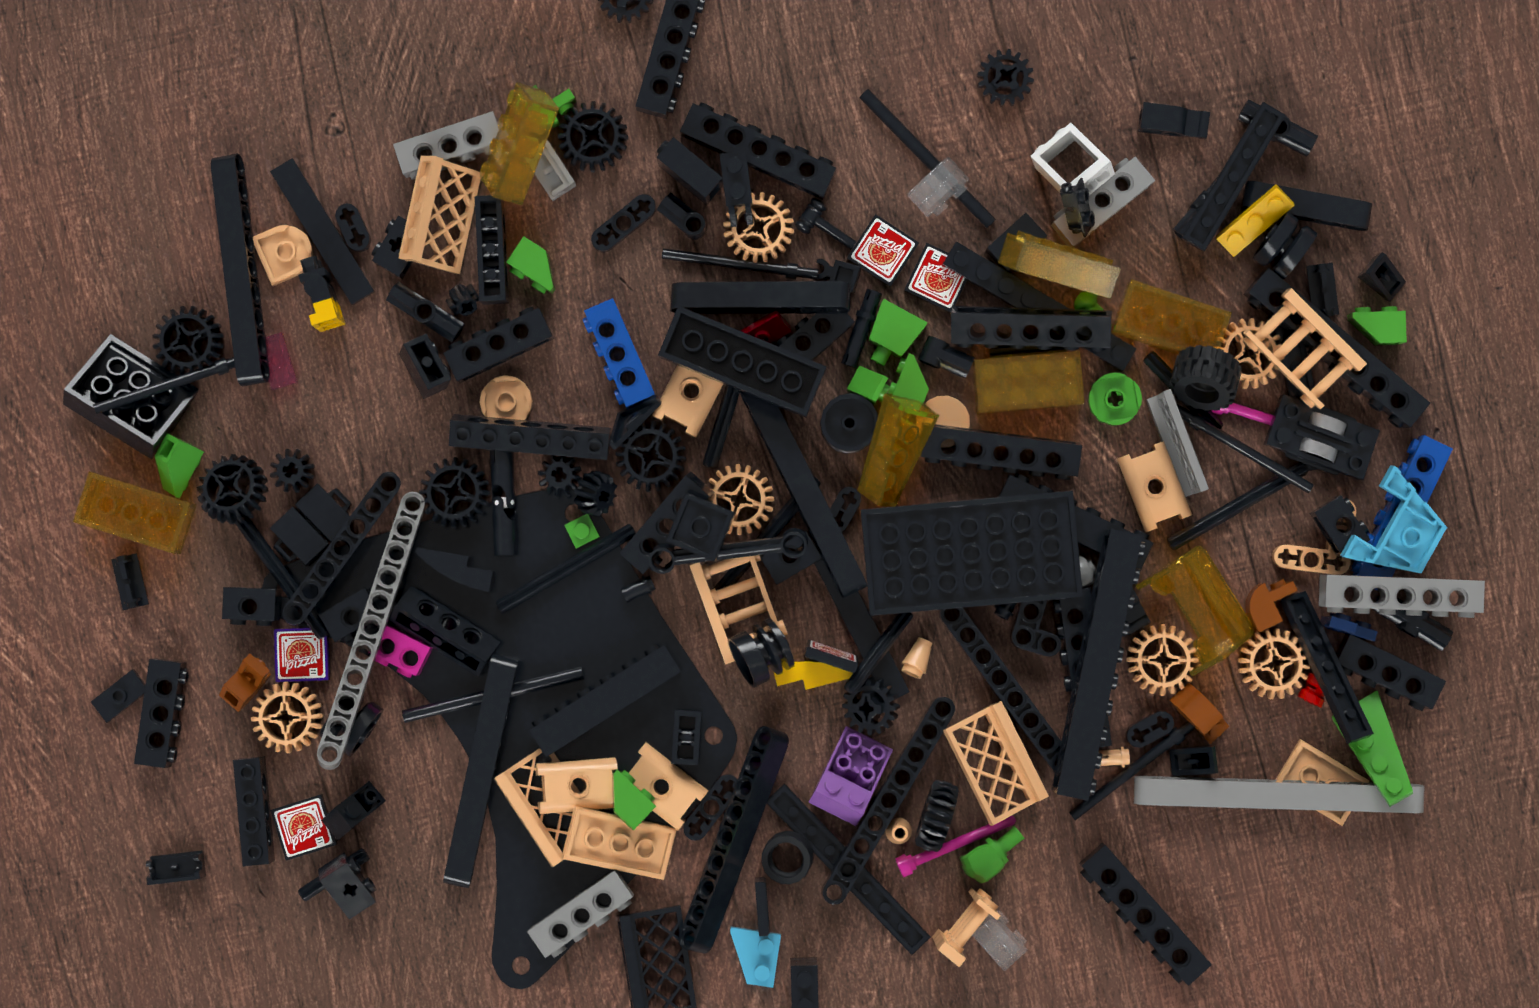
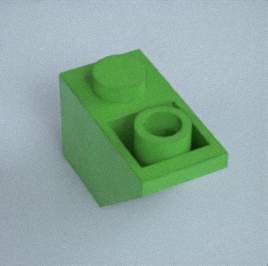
M523 236L506 262L511 267L509 272L521 280L524 276L533 281L531 286L539 292L545 294L548 291L553 294L555 286L548 253Z
M1396 306L1381 307V311L1371 312V307L1355 308V312L1347 315V320L1374 346L1401 345L1407 342L1406 311H1397Z
M909 353L907 359L901 357L896 370L900 377L897 384L891 383L886 397L891 398L889 405L919 415L929 388L914 355Z
M859 366L847 388V392L863 396L872 405H875L877 400L883 401L890 388L886 384L888 377Z
M166 433L155 454V460L163 489L180 499L183 491L188 486L195 468L200 464L204 451Z
M617 769L612 774L613 812L628 827L635 830L656 807L652 803L655 798L646 789L643 788L640 791L634 786L633 783L636 780L626 770L621 773Z

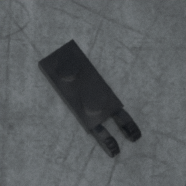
M746 151L719 154L726 208L729 209L731 227H737V215L734 209L737 206H745V222H747V225H753L751 211L752 196Z

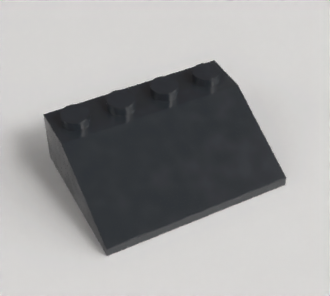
M110 334L65 387L63 405L152 460L166 433L172 434L199 392V389L188 383L96 414L93 408L95 403L177 376Z

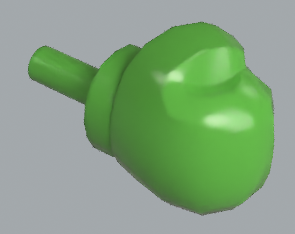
M1082 291L1074 301V309L1103 310L1097 303L1098 295L1095 292Z

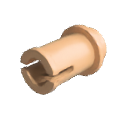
M1123 746L1121 749H1099V753H1102L1100 767L1122 765L1123 768L1125 765H1130L1129 749H1124Z

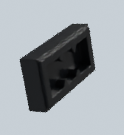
M132 669L92 700L91 703L105 722L109 723L144 695L146 684L135 669Z

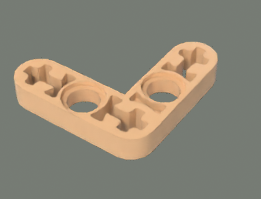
M1350 501L1355 509V511H1353L1352 513L1356 517V507L1354 503ZM1344 525L1336 526L1337 529H1341L1343 531H1346L1347 526ZM1327 540L1326 549L1280 545L1272 553V560L1279 568L1331 575H1341L1347 572L1351 559L1341 557L1339 560L1343 561V566L1338 567V571L1335 570L1334 565L1324 564L1325 570L1321 569L1324 563L1323 553L1327 554L1325 557L1327 560H1334L1337 557ZM1284 549H1286L1287 554L1298 555L1297 550H1300L1301 552L1298 557L1299 566H1295L1297 560H1286L1285 564H1283V560L1278 558V554L1283 553ZM1309 552L1315 553L1318 557L1316 566L1312 568L1304 563V557Z

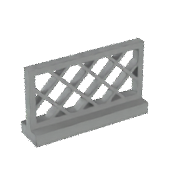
M1171 389L1146 399L1161 442L1164 441L1185 497L1208 490L1207 482Z

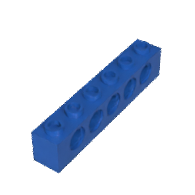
M1426 435L1418 436L1417 439L1414 438L1407 449V453L1410 455L1406 463L1402 462L1398 469L1402 472L1401 475L1407 482H1412L1415 485L1416 493L1420 498L1428 503L1453 448ZM1419 458L1424 459L1427 463L1425 472L1417 469L1416 463ZM1389 492L1385 495L1384 500L1387 503L1384 509H1380L1374 518L1373 524L1376 526L1373 533L1367 534L1370 539L1367 543L1374 547L1391 520L1395 507L1401 502L1399 498ZM1355 560L1351 567L1352 576L1392 577L1396 568L1382 565L1377 568L1372 563Z

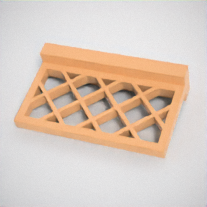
M437 156L420 157L398 259L460 274L475 207V196L478 193L482 172L445 161ZM442 167L447 168L452 177L445 183L440 178ZM467 174L472 176L470 187L465 190L460 178ZM455 183L460 194L451 200L446 188ZM441 192L446 204L437 209L434 203L435 195ZM463 199L466 208L465 212L459 216L454 204ZM449 208L454 220L445 225L440 214ZM435 218L440 230L431 234L428 227L430 220ZM457 224L460 235L458 239L453 241L448 230ZM443 234L449 245L440 251L434 239ZM430 244L435 255L429 259L422 258L424 246ZM452 250L455 256L453 267L448 266L443 258V255Z
M1002 701L993 703L943 730L990 826L1049 797ZM984 715L990 724L987 733L975 729L978 718ZM959 728L969 731L965 745L957 742L953 731ZM974 734L986 738L982 751L970 747ZM991 740L999 742L1001 746L999 757L987 753ZM969 751L981 755L977 769L970 767L967 763ZM986 757L998 761L994 775L982 771ZM1002 764L1011 767L1013 771L1011 781L999 777ZM981 775L993 779L989 793L982 791L978 785ZM998 781L1009 785L1006 799L994 795ZM1014 787L1023 791L1027 799L1021 804L1011 801ZM993 799L1004 803L1002 814L994 817L990 809Z
M539 748L495 777L494 780L551 867H554L564 860L561 858L562 851L557 845L559 833L566 835L568 833L560 830L562 816H572V813H557L559 814L557 829L546 828L542 822L544 814H540L539 818L534 810H538V807L532 806L529 803L530 789L542 791V788L531 786L533 771H536V768H534L536 757L543 753ZM554 753L549 755L552 760L551 762H560ZM532 760L531 767L524 766L526 763ZM519 768L530 770L528 785L516 783L511 773ZM572 781L571 789L576 794L580 793V791ZM520 787L527 788L525 795L520 789ZM549 831L556 832L555 839L552 838Z

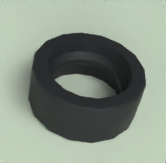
M783 831L775 834L768 840L762 852L761 863L765 873L772 880L780 884H793L799 882L807 875L813 863V850L811 844L803 835L794 831ZM791 843L801 850L803 862L796 871L784 872L774 865L772 853L779 844Z

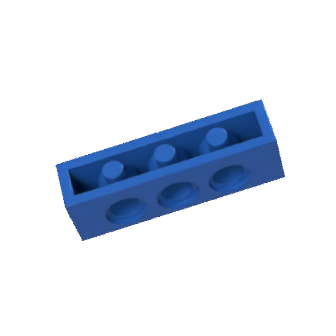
M609 299L584 310L586 317L582 319L587 332H593L597 341L593 342L598 357L604 356L607 365L603 368L608 380H614L618 389L614 390V394L619 405L625 404L626 408H629L656 396L614 299ZM605 324L614 326L615 331L611 337L606 338L600 334V330ZM616 348H621L625 351L624 359L619 362L611 359V352ZM626 372H632L636 377L635 382L630 386L623 385L621 382V377Z

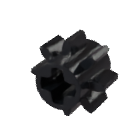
M458 284L449 290L450 298L445 301L455 316L459 313L468 316L478 309L476 302L479 301V295L471 284L467 287Z

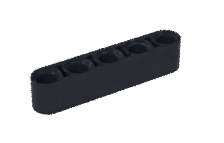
M1246 181L1241 208L1245 210L1249 208L1275 184ZM1278 185L1294 202V207L1288 212L1298 220L1357 231H1368L1372 203Z

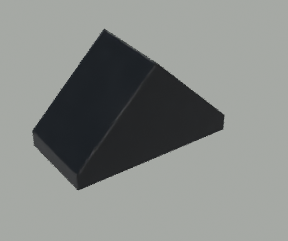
M1383 252L1374 256L1358 276L1360 280L1389 302L1406 283L1388 256Z
M1201 745L1169 750L1172 776L1218 773L1215 746Z

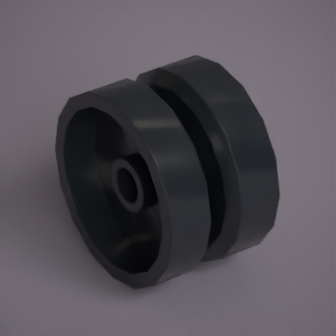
M1286 212L1265 235L1252 259L1260 265L1266 266L1278 256L1272 266V271L1284 280L1302 259L1318 233L1310 227L1304 226L1292 236L1298 226V219L1289 212Z
M852 393L839 395L832 399L824 408L820 421L821 434L826 443L834 450L846 454L860 452L868 447L875 438L879 425L877 411L872 403L863 396ZM848 418L854 420L852 428H847L844 424Z
M363 695V698H362V701H361L359 710H360V708L362 707V705H363V703H364V695ZM344 699L339 703V707L345 711L351 710L354 706L350 699ZM374 702L367 703L360 712L358 710L344 752L349 757L367 740L384 709ZM327 720L319 733L320 737L323 735ZM336 724L330 729V732L335 736H341L346 731L345 727L341 724Z

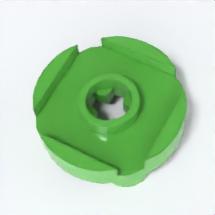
M1117 372L1101 376L1092 384L1088 394V404L1092 414L1099 422L1112 426L1129 422L1137 414L1142 403V395L1138 384L1130 377ZM1111 392H1116L1117 396L1122 397V401H1119L1116 407L1113 406V403L1108 402Z

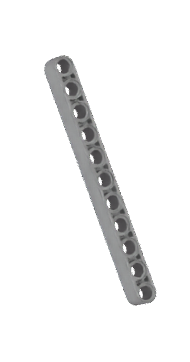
M417 492L406 493L401 499L317 750L318 763L326 770L337 768L342 761L424 514V498ZM409 502H416L420 508L417 511H409L405 505ZM401 526H407L412 532L409 535L402 536L397 530ZM394 550H399L404 556L400 560H393L389 557V554ZM384 575H392L395 578V582L391 585H385L382 583L381 578ZM382 599L387 603V607L377 610L372 604L375 600ZM368 624H375L379 631L374 635H369L364 631V628ZM360 649H367L371 655L366 660H360L357 658L356 652ZM351 674H358L363 680L358 685H351L347 679ZM344 699H350L354 706L351 710L345 711L339 707V703ZM336 724H341L345 727L346 731L341 736H335L330 732V729ZM326 750H333L337 753V758L332 762H327L323 760L322 754Z
M1135 776L1134 804L1424 813V785L1411 784L1413 794L1389 807L1375 784L1371 782L1361 785L1362 782H1330L1327 784L1325 783L1326 781H1320L1319 783L1316 781H1305L1306 783H1302L1301 780L1276 782V780Z

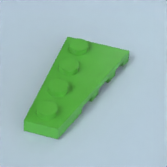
M1375 691L1359 700L1374 734L1369 738L1348 745L1389 807L1412 795L1413 789L1379 693ZM1333 715V716H1332V721L1334 722V724L1336 725V727L1338 728V730H1339L1340 733L1342 734V732H1341V730H1340V728H1339V726H1338V724H1337V722H1336V720H1335V717H1334V715Z

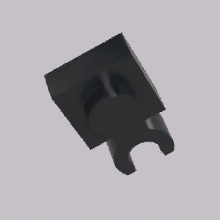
M824 259L816 260V263L824 265V272L818 274V280L830 278L829 281L850 283L851 292L855 293L862 270L860 266L835 260L832 267Z

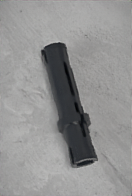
M866 289L860 310H857L855 314L857 318L841 361L842 364L857 369L872 322L876 320L875 313L882 293Z

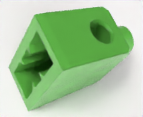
M883 299L868 340L877 346L870 359L881 366H885L891 354L901 359L928 322Z

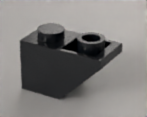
M368 781L332 809L321 821L334 837L340 840L386 802V800L373 784Z

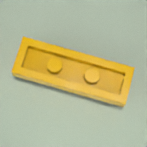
M1276 184L1216 235V239L1235 257L1294 207V202Z

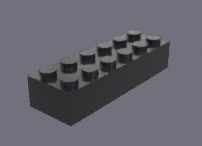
M678 306L658 353L661 359L805 418L808 416L827 370V366Z

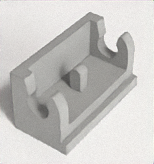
M546 138L525 152V160L552 201L576 187L575 181Z

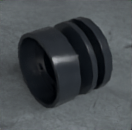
M771 618L762 620V627L759 624L752 626L754 639L746 631H741L728 638V645L733 659L752 688L770 680L768 667L774 673L780 675L783 673V667L789 670L795 664L786 637Z

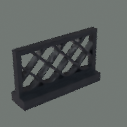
M681 905L616 915L631 1008H649L648 1002L654 993L666 1001L662 1008H667L669 1004L674 1008H697L688 950L681 947L675 957L663 950L672 936L679 941V937L674 933L678 928L680 934L683 926ZM675 912L677 923L669 931L659 922L665 913ZM659 915L656 920L650 916ZM646 917L653 922L645 936L636 930L635 919ZM656 926L669 933L660 947L648 939ZM637 934L643 938L640 943H638ZM646 941L658 949L649 962L640 956V949ZM660 952H663L672 959L664 973L652 965ZM681 955L683 957V963L678 960ZM641 961H643L645 964H647L646 967L644 968V970H643V968H642V962H641ZM676 962L684 967L685 975L679 984L667 976ZM650 967L662 975L654 988H651L644 981V975ZM665 978L677 986L668 999L656 991ZM685 981L687 982V989L683 987ZM646 988H648L651 991L648 996L646 994ZM680 989L689 995V1006L678 1007L671 1002Z

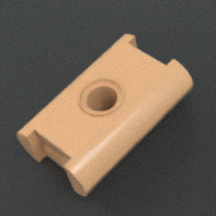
M677 365L660 398L661 405L653 412L652 417L663 422L664 418H667L686 427V434L696 438L723 384ZM690 385L696 386L699 389L698 395L694 398L686 397L684 394L686 387Z
M1164 441L1154 444L1152 452L1131 459L1129 454L1117 459L1145 533L1157 529L1156 523L1176 515L1181 520L1192 515ZM1150 480H1157L1161 484L1159 494H1152L1148 490Z
M646 742L638 751L642 757L629 772L636 780L633 785L640 791L643 788L646 789L655 798L652 803L656 807L652 811L676 830H679L686 821L682 817L696 798L701 801L708 790L675 764H671L670 760ZM663 779L668 782L669 790L667 793H659L656 790L655 783L657 780Z
M616 758L537 763L536 776L541 775L543 792V802H538L539 814L573 812L574 806L592 810L613 808L612 770L618 769ZM580 778L584 782V789L576 794L571 789V783L574 779Z

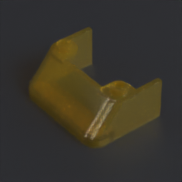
M1195 546L1136 585V588L1139 590L1151 584L1152 589L1162 596L1171 593L1197 634L1198 638L1193 642V648L1196 649V652L1193 654L1201 663L1190 671L1191 676L1223 661L1253 636L1254 629L1251 621L1211 557L1201 546Z

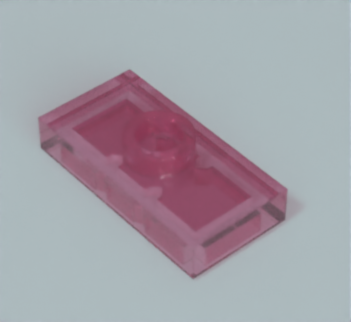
M280 332L267 336L266 345L271 390H277L298 383L284 334Z

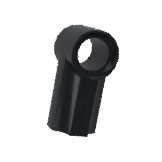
M670 192L657 208L659 213L682 230L688 238L698 240L705 235L707 226L703 216L692 210L673 193ZM693 220L701 223L700 229L695 232L687 229L688 224Z
M928 336L918 360L933 368H942L957 376L966 378L975 357L950 347V344L941 339Z

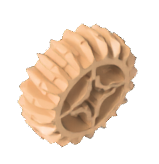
M751 193L752 217L756 223L760 222V225L761 223L765 225L763 227L764 237L762 234L752 231L754 230V220L753 225H749L739 235L737 234V227H731L730 221H725L723 226L731 230L724 232V237H733L727 245L728 247L738 246L734 250L736 256L741 251H744L743 260H748L749 255H753L754 263H757L758 256L763 257V262H768L767 254H771L772 258L776 260L778 258L775 252L776 249L781 253L786 252L782 242L791 244V239L786 237L785 234H794V229L786 227L794 223L793 218H784L789 215L790 210L784 209L780 211L784 204L783 201L780 200L776 205H773L774 195H771L767 202L764 201L765 193H760V200H755L754 193ZM745 206L734 207L737 222L745 213ZM753 208H764L774 213V215H769L765 218L759 217L753 211ZM727 211L726 217L730 219L729 212ZM779 221L781 226L780 234L772 244L767 232ZM755 238L760 240L765 248H752L743 243V241Z
M1243 318L1238 320V327L1234 322H1231L1229 324L1230 331L1225 328L1220 331L1225 339L1220 337L1215 339V342L1221 345V347L1215 348H1220L1228 353L1229 345L1232 339L1235 338L1238 351L1234 359L1238 360L1246 352L1243 350L1244 348L1247 351L1250 350L1244 342L1247 338H1244L1242 333L1245 330H1250L1255 334L1265 325V322L1260 321L1257 327H1255L1254 318L1249 319L1248 326ZM1279 334L1273 337L1269 335L1262 341L1272 353L1282 345L1275 344V341L1280 339ZM1259 350L1253 352L1254 355L1251 356L1253 360L1250 357L1238 360L1239 364L1247 365L1255 373V375L1241 373L1242 389L1248 388L1249 381L1252 388L1256 389L1259 386L1258 379L1261 384L1266 385L1268 384L1266 375L1271 379L1277 376L1272 369H1278L1269 360L1262 370L1260 366L1262 363L1259 359L1261 352Z
M736 464V472L734 473L731 472L730 466H726L727 475L723 476L719 470L716 472L720 478L718 482L713 478L709 479V482L714 485L712 490L715 492L710 499L716 505L717 497L728 501L731 504V511L734 512L735 506L733 504L735 501L731 502V498L725 496H737L741 491V487H743V498H746V501L752 504L741 503L737 507L727 534H731L733 527H737V535H742L741 527H746L748 534L752 533L751 524L754 523L758 529L761 528V524L757 521L759 518L768 521L769 518L763 512L764 510L768 512L773 511L771 506H766V502L774 501V497H766V493L771 492L773 488L772 486L763 488L762 485L768 481L767 477L759 481L756 478L760 475V471L756 470L753 476L750 475L751 466L749 465L746 466L745 473L740 472V464ZM741 478L739 486L735 491L727 492L720 490L727 481ZM748 481L754 483L758 488L761 502L747 496ZM748 507L758 510L752 518L736 522L743 508Z
M1160 624L1158 633L1155 626H1149L1151 635L1141 630L1140 635L1143 640L1141 641L1136 637L1132 639L1138 645L1137 649L1128 647L1129 652L1135 653L1134 657L1126 658L1127 662H1134L1135 666L1128 668V672L1137 671L1138 674L1132 680L1137 682L1143 679L1139 686L1141 689H1145L1150 684V694H1154L1157 687H1159V695L1161 696L1165 695L1166 687H1168L1170 694H1175L1174 685H1177L1182 690L1185 686L1181 680L1184 679L1187 682H1192V678L1187 675L1188 671L1191 673L1197 672L1196 668L1190 667L1191 662H1199L1198 658H1190V654L1197 652V648L1192 647L1188 649L1187 646L1193 640L1187 638L1182 641L1181 639L1185 635L1183 630L1174 635L1176 631L1175 626H1170L1168 633H1166L1165 624ZM1158 639L1156 651L1152 655L1142 656L1145 647L1151 641ZM1167 639L1172 640L1178 645L1182 656H1173L1169 652ZM1163 652L1164 657L1175 659V661H1168L1162 667L1161 663L1150 661V659H1157V656L1161 657L1160 653ZM1142 664H1152L1156 668L1158 682L1151 679L1145 673ZM1175 664H1182L1179 673L1173 679L1166 681L1169 668Z
M1274 628L1273 635H1271L1269 629L1264 630V638L1259 632H1255L1253 635L1256 642L1251 639L1245 641L1251 648L1249 650L1247 648L1240 649L1241 653L1247 655L1246 659L1238 658V662L1245 663L1246 667L1238 669V672L1248 674V676L1242 679L1243 683L1252 681L1249 690L1254 691L1259 687L1258 696L1263 697L1267 691L1268 699H1274L1275 692H1277L1279 699H1283L1285 697L1284 690L1289 695H1293L1292 685L1297 688L1302 687L1298 678L1305 680L1308 678L1306 674L1301 673L1302 669H1310V665L1303 664V660L1307 659L1305 654L1301 655L1300 653L1303 651V648L1300 645L1295 646L1298 642L1296 636L1289 640L1290 631L1285 630L1281 637L1279 628ZM1273 641L1285 645L1290 650L1292 656L1282 657L1278 653L1277 648L1274 647ZM1265 645L1264 659L1254 664L1257 651ZM1273 656H1275L1274 660L1285 661L1276 665L1275 671H1273L1274 668L1263 666L1272 662ZM1294 663L1290 677L1282 683L1284 668ZM1267 671L1271 679H1273L1275 686L1262 682L1256 675V672Z
M283 682L282 690L278 684H273L272 689L274 693L269 689H265L263 692L267 699L260 696L256 699L262 706L252 707V711L258 712L259 716L251 717V721H259L260 725L254 727L253 731L258 732L262 730L263 734L258 737V740L263 741L268 738L267 748H271L276 743L275 752H281L283 745L285 746L286 753L292 752V745L296 751H301V742L306 746L311 745L308 736L314 739L318 737L313 728L321 729L323 726L321 723L315 722L316 719L324 717L323 713H315V709L322 707L321 703L312 704V701L317 697L316 694L306 697L309 688L304 687L299 692V683H294L291 690L289 682ZM282 696L280 710L276 714H268L271 704ZM291 696L298 699L304 705L307 713L295 710ZM285 710H287L288 715L299 716V718L289 721V725L287 720L276 719L275 717L286 714ZM307 721L304 731L298 737L292 739L296 723ZM268 722L278 724L281 727L284 738L277 736L269 727Z

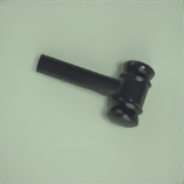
M812 198L810 204H807L806 209L799 217V221L795 222V227L804 234H810L811 228H814L815 225L851 250L857 241L823 219L821 216L823 215L822 212L827 209L826 205L819 199Z

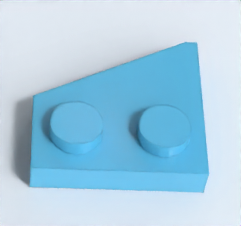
M731 926L730 933L747 984L773 988L781 934L770 932L768 936H759V930Z

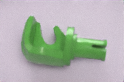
M1015 826L997 841L988 837L985 840L987 844L976 847L966 855H961L959 859L964 873L979 883L988 882L1009 862L1007 852L1025 838Z

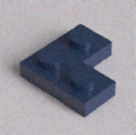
M1330 613V616H1321L1320 622L1323 628L1375 642L1378 631L1370 629L1371 624L1358 620L1355 623L1350 622L1351 617L1341 613Z

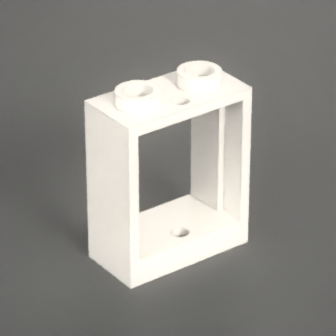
M1069 123L1065 128L1059 129L1047 143L1040 145L1031 155V159L1036 170L1060 192L1061 185L1067 182L1047 163L1072 142L1076 141L1096 162L1075 178L1071 184L1074 186L1080 178H1083L1085 188H1088L1089 195H1091L1115 175L1111 161L1072 123Z

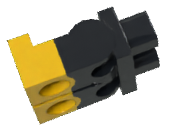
M316 256L300 260L304 273L298 276L300 282L304 285L305 292L311 297L315 314L309 315L311 325L320 332L345 325L335 289L330 284L334 282L332 274L323 267L322 261L318 260Z

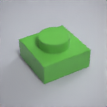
M585 514L564 525L576 549L600 537L589 514Z

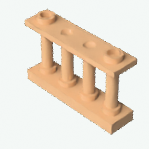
M1288 288L1281 295L1285 300L1282 303L1283 307L1255 334L1250 330H1245L1242 333L1247 338L1244 342L1254 352L1259 350L1303 393L1300 398L1311 409L1314 406L1322 409L1325 405L1318 398L1346 370L1350 371L1353 368L1355 371H1360L1367 363L1292 288ZM1297 312L1304 319L1301 322L1302 325L1272 353L1262 341L1291 313L1294 315ZM1316 331L1322 337L1320 340L1321 344L1291 372L1281 360L1309 332L1313 333ZM1335 350L1341 356L1340 362L1310 391L1299 379L1328 351L1332 352Z
M759 555L725 559L708 566L706 564L701 565L700 562L689 564L725 665L734 662L725 629L729 628L730 624L768 611L771 619L784 636L788 634L783 619L777 621L756 563L761 561ZM751 562L755 577L719 590L715 588L710 590L707 580L711 579L712 575ZM760 587L764 598L763 602L727 615L718 613L716 605L720 603V600Z
M971 887L968 891L974 900L950 930L946 929L943 933L938 929L932 936L937 949L958 967L966 960L963 954V946L990 914L996 920L1000 917V914L997 912L999 906L981 888L975 891Z

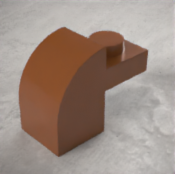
M1284 579L1276 581L1269 585L1271 588L1269 591L1265 583H1259L1252 588L1246 598L1245 611L1254 632L1264 631L1283 621L1274 602L1298 591L1293 581L1285 582Z
M249 654L243 659L238 671L223 685L219 696L236 711L240 712L270 678V670L261 659Z
M1189 682L1170 699L1180 714L1196 728L1209 744L1215 741L1229 727L1222 714Z

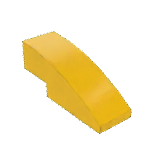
M796 661L793 668L786 670L783 667L782 674L777 675L774 673L777 686L803 680L806 690L849 679L853 674L852 672L814 661Z

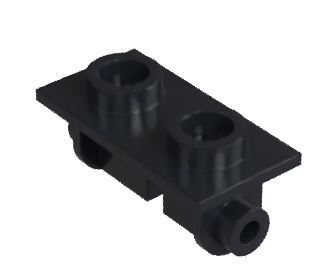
M1080 178L1074 186L1069 182L1062 184L1060 195L1064 208L1073 207V209H1066L1065 211L1068 229L1072 230L1073 234L1082 232L1083 237H1086L1091 227L1094 226L1095 216L1094 212L1090 211L1089 190L1085 188L1083 178Z
M1333 262L1306 266L1311 303L1326 316L1339 315Z
M138 554L122 555L111 559L123 611L149 605Z

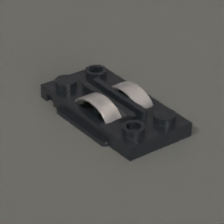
M1282 394L1279 397L1263 445L1285 452L1284 454L1287 458L1333 475L1341 473L1357 480H1364L1380 430L1361 424L1353 417L1326 407L1319 409L1314 406L1311 409L1303 401Z

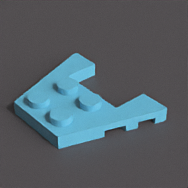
M1390 465L1379 487L1399 498L1401 502L1375 547L1358 536L1351 535L1340 556L1422 573L1447 527L1427 502H1424L1415 492L1416 489L1412 484L1407 482L1401 475L1402 472L1396 466Z

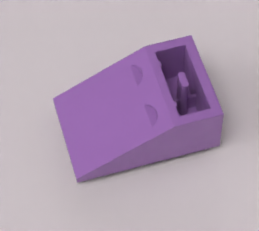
M846 726L813 791L809 803L856 826L867 808L893 749Z

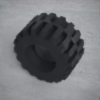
M1202 345L1190 346L1186 350H1181L1179 355H1177L1169 387H1171L1175 398L1187 406L1203 409L1204 411L1225 409L1235 400L1242 368L1238 360L1233 358V355L1224 352L1220 348L1216 349L1213 346L1206 347Z

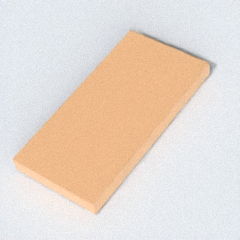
M574 806L561 858L664 880L676 829L672 826L642 821L635 830H632L615 814Z

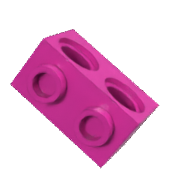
M387 624L375 661L384 666L391 663L398 667V673L411 678L412 674L415 676L420 675L433 648ZM386 639H391L395 645L393 652L390 654L385 653L382 649V643ZM411 650L415 651L418 655V662L414 666L409 665L405 660L407 652Z

